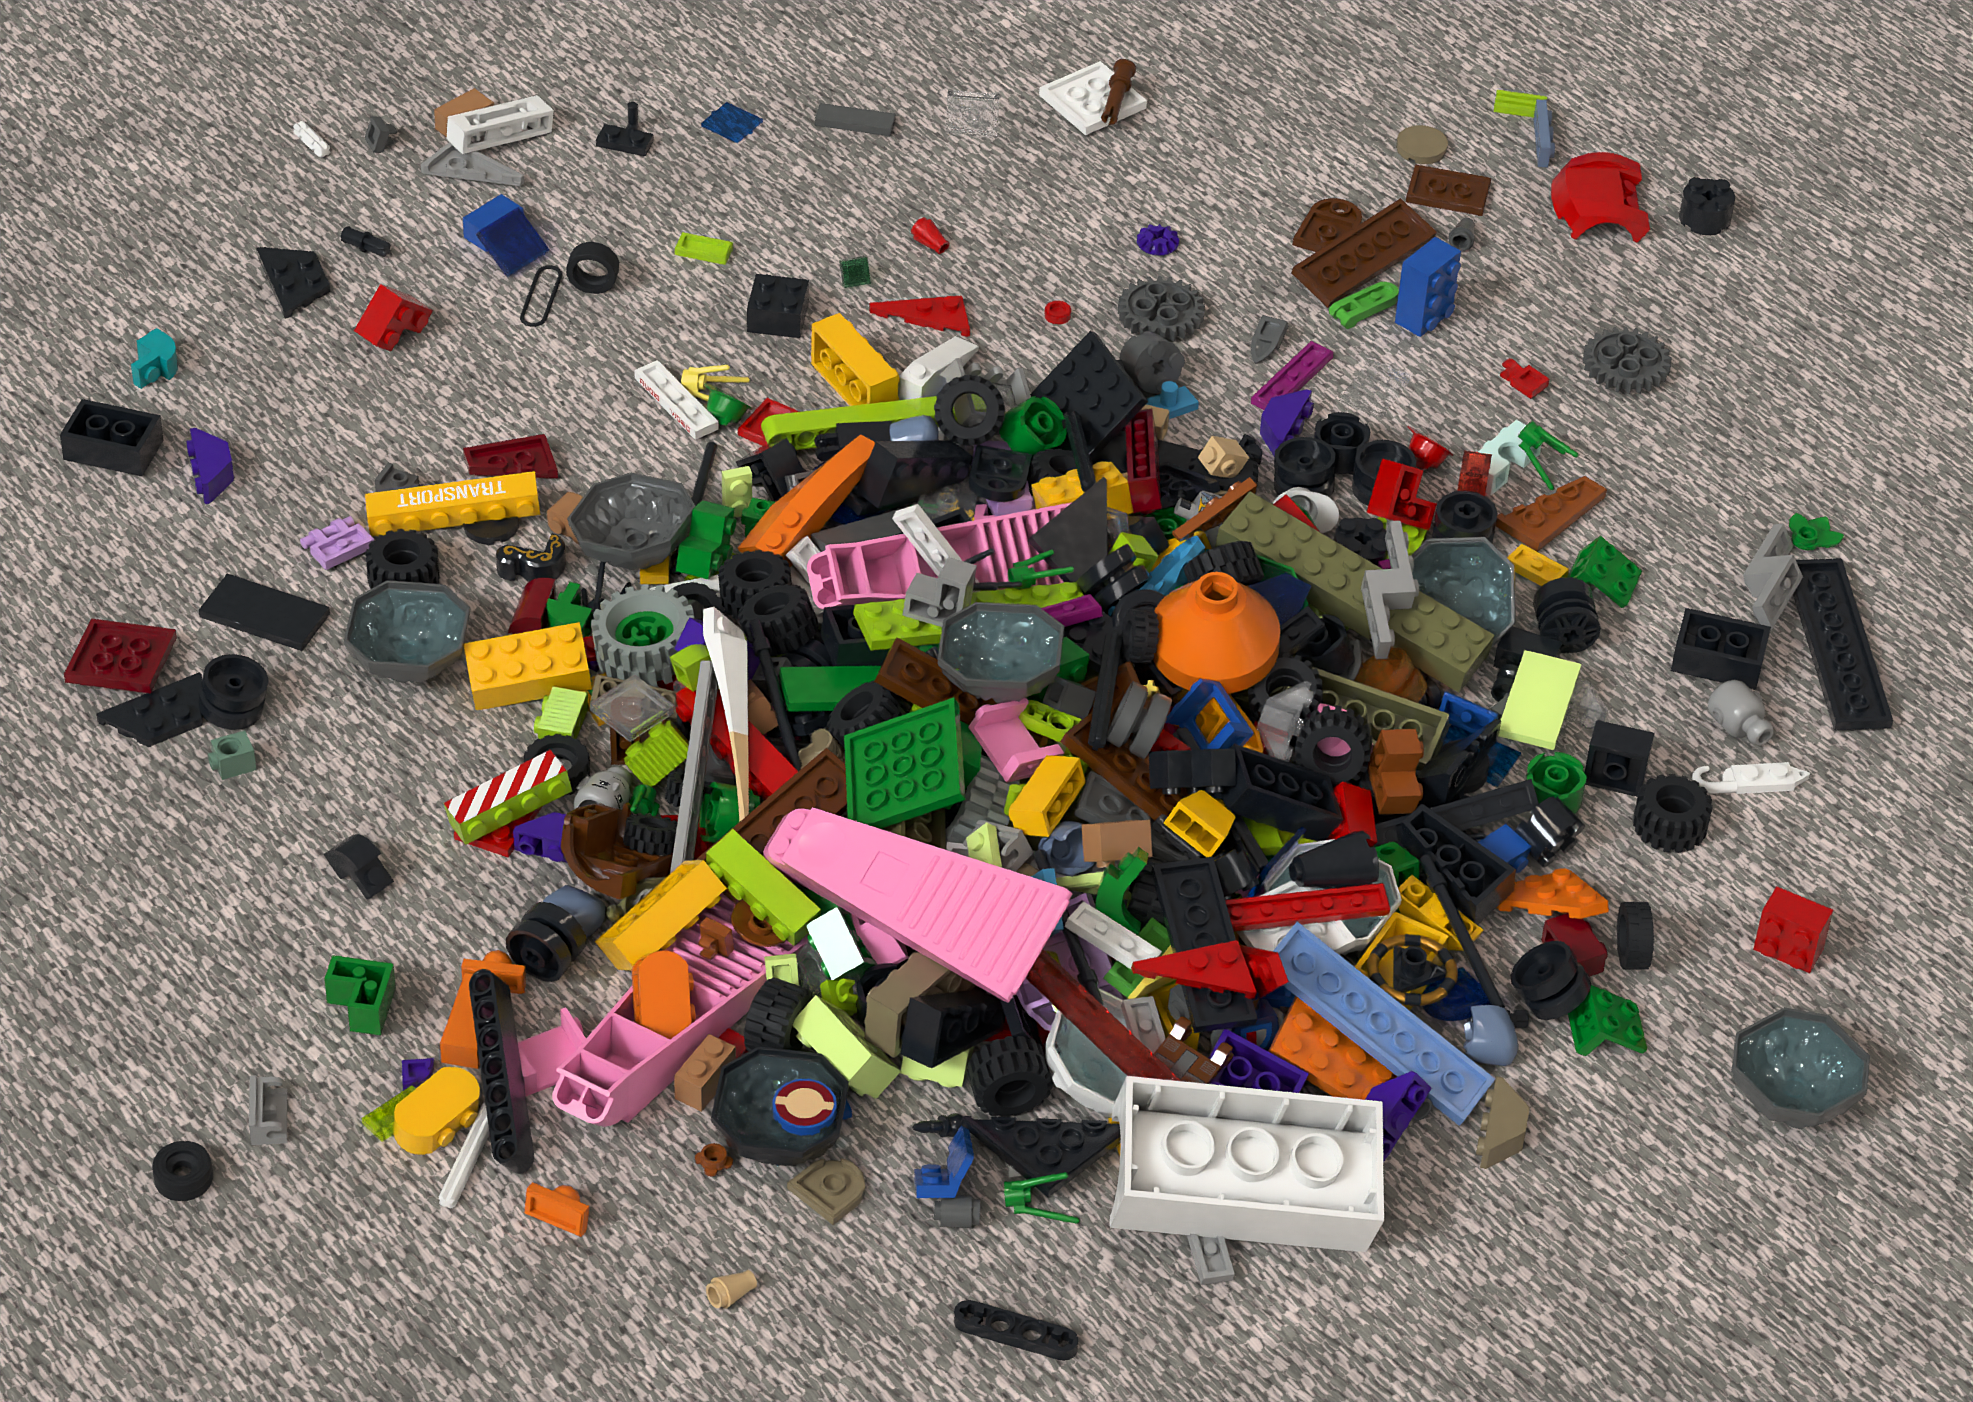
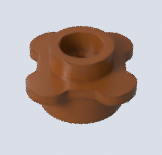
M717 1143L704 1146L701 1152L695 1155V1162L700 1164L704 1168L705 1175L710 1177L716 1176L718 1171L724 1168L729 1169L733 1165V1159L727 1156L726 1149Z

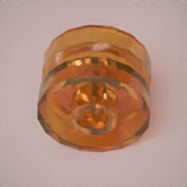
M1390 648L1387 659H1376L1375 655H1373L1363 663L1364 668L1359 670L1354 680L1355 682L1416 703L1424 696L1427 689L1425 678L1414 667L1413 661L1402 648Z

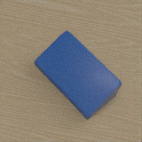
M1447 691L1444 692L1439 708L1440 711L1449 714V724L1472 734L1493 720L1498 719L1499 715Z

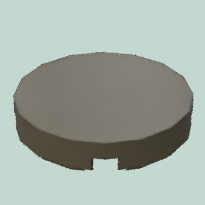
M1416 125L1405 128L1399 133L1396 148L1398 153L1408 161L1410 158L1415 160L1417 164H1433L1442 160L1444 154L1447 153L1448 140L1441 131L1433 127Z

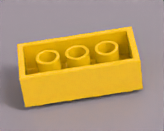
M840 313L812 323L811 364L850 406L899 400L898 383L900 378L898 372L888 365L881 353L876 352L872 348L868 340L856 331L850 321H847Z
M580 622L464 643L476 710L543 699L545 695H550L553 686L576 691L592 690Z
M704 860L684 861L603 933L595 943L618 970L631 971L636 961L644 955L657 952L660 948L665 950L670 947L677 939L675 935L682 928L687 930L699 920L697 915L705 908L710 909L722 899L720 894L727 888Z

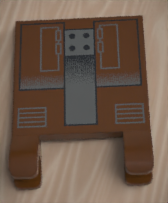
M1180 1017L1168 1037L1134 1077L1210 1084L1220 1070L1232 1061L1234 1057L1232 1053L1233 1047L1228 1043L1222 1042L1216 1049L1211 1059L1207 1058L1183 1043L1192 1034V1027H1190L1192 1022L1186 1017Z

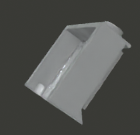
M956 358L940 375L945 377L946 382L949 383L953 378L964 375L980 376L981 368L979 363H972L964 370L961 359ZM1000 366L993 367L985 376H981L989 380L1001 393L1005 405V414L1008 410L1031 398L1023 368L1015 370L1007 379H1001L1004 375ZM975 394L962 395L954 404L957 421L962 426H977L986 416L985 402Z

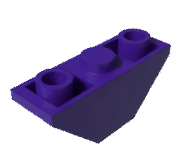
M1305 389L1272 397L1263 411L1260 435L1274 457L1275 450L1279 445L1295 438V435H1300L1304 427V419L1311 417L1314 403L1311 402V390Z
M190 428L191 440H187L186 445L188 456L194 457V459H190L193 476L198 475L197 478H194L197 495H203L205 504H210L234 481L229 445L227 441L200 429Z
M552 812L515 826L513 830L514 850L526 855L533 854L549 858L555 862L562 861L567 863L561 850L562 830L566 814Z
M1413 1071L1373 1087L1365 1100L1382 1101L1383 1163L1432 1089Z

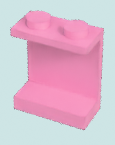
M1027 698L1019 702L1011 701L995 705L986 704L976 711L975 718L969 725V729L1006 783L1032 777L1046 755H1064V751L1059 744L1040 748L1019 719L1021 712L1024 711L1029 703Z
M566 1007L560 1009L561 1026L518 1042L525 1096L556 1085L561 1075L556 1072L557 1068L586 1040L579 1019L577 1017L573 1018Z

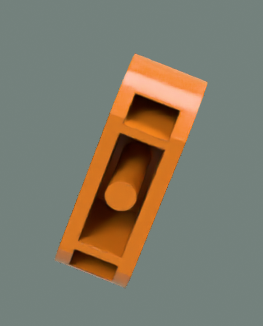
M657 951L638 959L631 969L634 1023L668 1039H672L691 1025V1023L695 1022V1006L690 1004V991H693L694 987L693 974L688 971L687 962L680 955L671 951Z

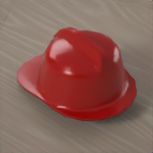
M1407 426L1413 432L1408 448L1414 453L1417 468L1423 470L1429 467L1436 469L1448 456L1453 457L1449 450L1413 427Z

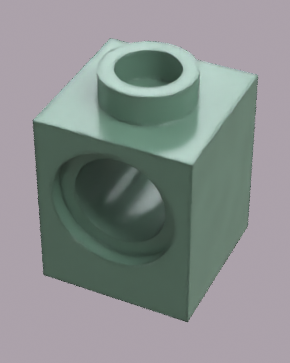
M245 730L210 740L212 752L208 753L209 764L212 771L218 770L222 780L256 770L254 749Z

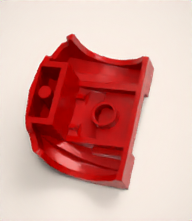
M1594 152L1572 158L1560 170L1551 184V199L1558 219L1566 220L1568 226L1573 230L1571 238L1577 239L1587 229L1602 223H1615L1624 226L1632 235L1634 242H1639L1649 232L1648 213L1639 210L1636 186L1642 180L1640 163L1614 153Z

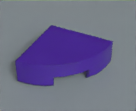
M434 1058L402 1060L403 1091L417 1088L431 1077L434 1070Z

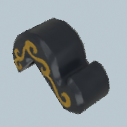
M554 533L551 534L544 552L508 544L496 551L497 574L509 581H514L516 575H521L528 582L537 578H552L556 580L566 566L565 542L561 536Z

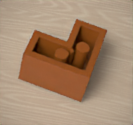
M1416 729L1381 730L1367 768L1379 814L1412 813L1415 811L1418 802L1423 798V788L1421 783L1417 781L1416 767L1419 760L1423 758L1424 745L1422 741H1419Z

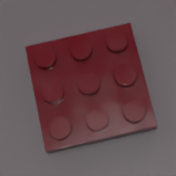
M91 619L64 672L65 683L151 694L177 639L176 629Z

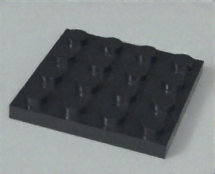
M1091 330L1030 394L1031 397L1049 398L1060 408L1063 416L1066 412L1072 413L1077 411L1079 413L1091 461L1148 403V400L1099 336ZM1065 419L1062 420L1063 429L1066 428ZM1066 433L1063 443L1054 449L1072 451L1068 433Z

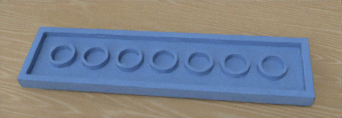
M1299 922L1295 923L1273 950V952H1278L1289 981L1283 985L1285 988L1397 1077L1411 1071L1417 1073L1432 1088L1427 1095L1432 1105L1460 1126L1494 1082V1077Z

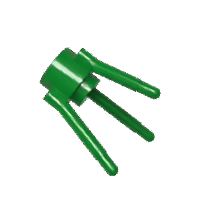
M1532 420L1518 434V437L1522 440L1518 446L1525 451L1549 490H1554L1553 484L1530 447L1537 449L1545 442L1562 455L1569 453L1577 458L1578 453L1546 432Z
M1048 550L1025 561L1013 563V568L1008 569V582H1021L1022 587L1017 589L1031 588V585L1036 584V579L1071 573L1074 571V568L1065 567L1035 572L1033 567L1028 568V566L1054 554L1053 550Z
M644 784L634 788L629 801L631 811L634 814L641 813L646 815V813H651L652 816L658 815L660 805L655 802L657 797L655 789Z
M1068 1173L1052 1174L1028 1180L1004 1181L1005 1206L1014 1207V1214L1025 1213L1075 1224L1080 1222V1219L1077 1217L1025 1206V1203L1032 1202L1031 1188H1034V1185L1066 1179L1069 1176Z

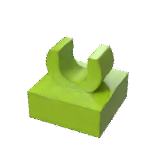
M843 978L839 981L826 979L820 984L822 999L852 1016L857 1012L856 1001L858 996L853 991L855 980Z

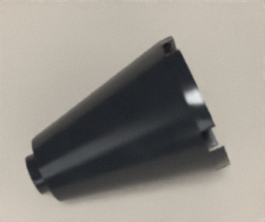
M1354 831L1295 856L1289 865V875L1297 886L1306 888L1332 889L1370 885L1372 882H1377L1379 878V861L1376 848L1369 847L1366 839L1371 838L1364 831Z

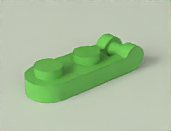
M1390 282L1376 283L1333 303L1329 308V314L1334 319H1340L1343 327L1350 329L1357 322L1395 305L1398 301L1399 290L1396 285Z

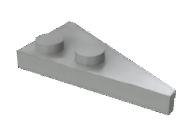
M450 142L421 164V173L427 175L513 186L524 184L523 174L477 151L462 154Z

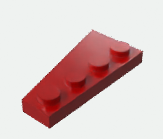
M1240 945L1256 991L1260 994V999L1289 982L1278 952Z

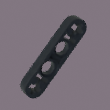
M973 1300L961 1301L954 1309V1325L964 1333L1062 1361L1070 1360L1077 1354L1079 1339L1077 1334L1069 1328ZM968 1313L974 1314L969 1320L964 1319ZM983 1317H986L985 1325H981ZM996 1321H1003L1009 1327L1004 1331H997L991 1325ZM1034 1330L1041 1336L1036 1340H1028L1023 1336V1333ZM1046 1335L1051 1336L1048 1344L1046 1343ZM1062 1341L1068 1342L1064 1347L1058 1346Z

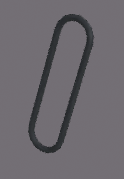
M546 265L536 271L520 315V320L524 325L536 327L544 324L547 320L562 278V271L558 267ZM553 269L558 272V277L543 319L536 323L527 322L524 319V315L539 274L543 270Z

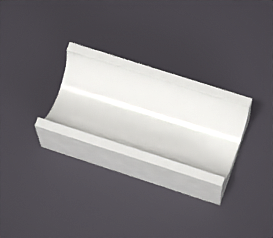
M1126 1076L1112 1109V1121L1119 1122L1121 1150L1117 1191L1110 1215V1228L1179 1235L1197 1234L1200 1237L1210 1238L1222 1236L1224 1239L1356 1252H1366L1384 1222L1382 1101Z

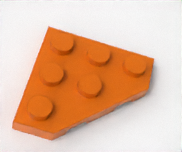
M1565 868L1555 869L1552 873L1542 876L1530 875L1525 877L1524 880L1515 882L1514 892L1496 907L1499 911L1511 912L1513 907L1528 909V914L1552 916L1554 911L1569 913V918L1577 919L1609 912L1608 900L1570 869Z

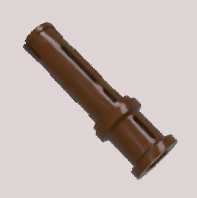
M1119 59L1115 62L1113 66L1115 73L1109 79L1111 89L1101 115L1104 123H1107L1108 117H1111L1109 125L1117 122L1124 95L1130 90L1132 86L1131 77L1136 73L1135 64L1128 59Z

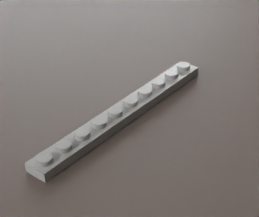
M1153 996L1125 999L1121 1004L1139 1070L1166 1039ZM1197 1234L1187 1235L1201 1285L1232 1281L1235 1273L1224 1237L1210 1238L1200 1237Z

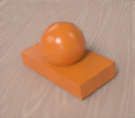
M500 950L491 951L485 955L482 961L463 959L461 966L462 979L465 973L474 974L480 969H488L509 985L510 993L523 994L525 992V966L512 964L511 958L506 952Z
M532 1182L526 1191L524 1213L582 1237L587 1230L590 1206L580 1202L578 1191L571 1186L561 1185L554 1190H550Z

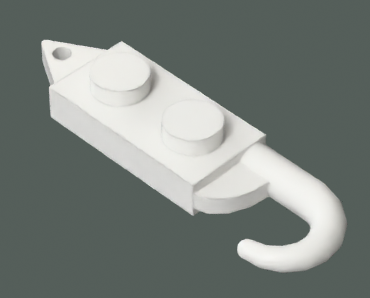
M1789 762L1731 765V768H1727L1724 771L1721 782H1707L1701 778V774L1709 771L1710 768L1709 766H1701L1694 771L1692 781L1699 782V787H1705L1708 791L1707 793L1711 794L1794 791L1796 786L1809 779L1810 772L1791 767Z

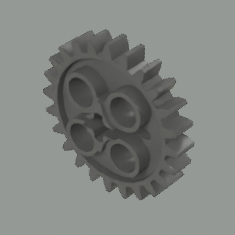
M1149 276L1147 277V282L1137 279V285L1130 283L1129 289H1123L1122 295H1119L1117 313L1119 314V321H1124V328L1131 327V334L1140 332L1141 335L1144 334L1143 332L1151 331L1163 338L1169 337L1175 342L1176 336L1185 339L1186 333L1193 335L1194 329H1200V323L1204 321L1205 304H1203V297L1198 296V290L1191 291V284L1182 286V280L1174 283L1172 282V277H1169L1167 281H1163L1161 276H1158L1157 280L1153 281Z
M1613 327V332L1603 329L1602 335L1595 333L1594 339L1589 338L1588 345H1585L1583 354L1584 370L1590 371V378L1597 377V384L1605 382V389L1614 386L1616 387V392L1625 389L1627 394H1630L1631 389H1635L1638 394H1641L1642 388L1650 392L1652 385L1660 387V382H1665L1666 377L1669 376L1672 357L1669 356L1670 350L1664 349V342L1657 343V336L1649 338V332L1647 331L1639 334L1638 328H1635L1633 332H1629L1627 327H1624L1623 331Z

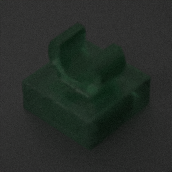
M866 256L839 260L844 288L871 284L868 258Z

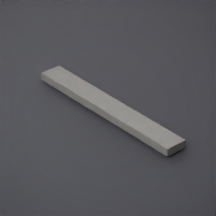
M711 661L700 662L670 873L684 861H692L694 859L718 690V681Z

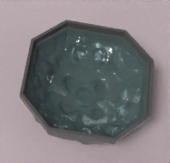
M1486 537L1427 539L1412 554L1414 562L1412 575L1413 579L1418 580L1419 591L1494 634L1491 648L1516 623L1515 565Z
M387 580L353 599L344 637V645L354 659L358 660L370 674L377 675L378 678H391L401 683L408 681L411 683H422L439 675L445 668L459 660L465 643L470 607L444 584Z
M975 602L943 620L938 666L954 685L963 692L975 696L977 699L988 700L993 698L996 703L1019 702L1025 697L1040 693L1044 687L1054 682L1057 673L1060 671L1064 625L1037 605Z
M1784 1007L1736 1033L1731 1072L1736 1084L1747 1099L1758 1109V1112L1763 1113L1771 1121L1784 1122L1790 1127L1803 1129L1827 1123L1838 1115H1843L1866 1096L1870 1055L1829 1015Z

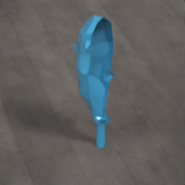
M1196 535L1187 539L1171 553L1161 559L1162 562L1150 572L1151 580L1139 590H1154L1167 596L1179 585L1188 584L1184 567L1193 558L1205 552V546L1200 538ZM1112 606V607L1108 610V616L1111 615V613H1112V611L1114 610L1115 606Z

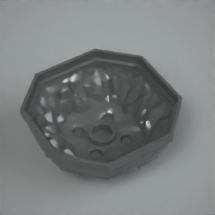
M631 472L593 484L567 520L586 556L629 570L647 569L652 565L662 563L686 539L691 525L692 510L695 505L682 483Z

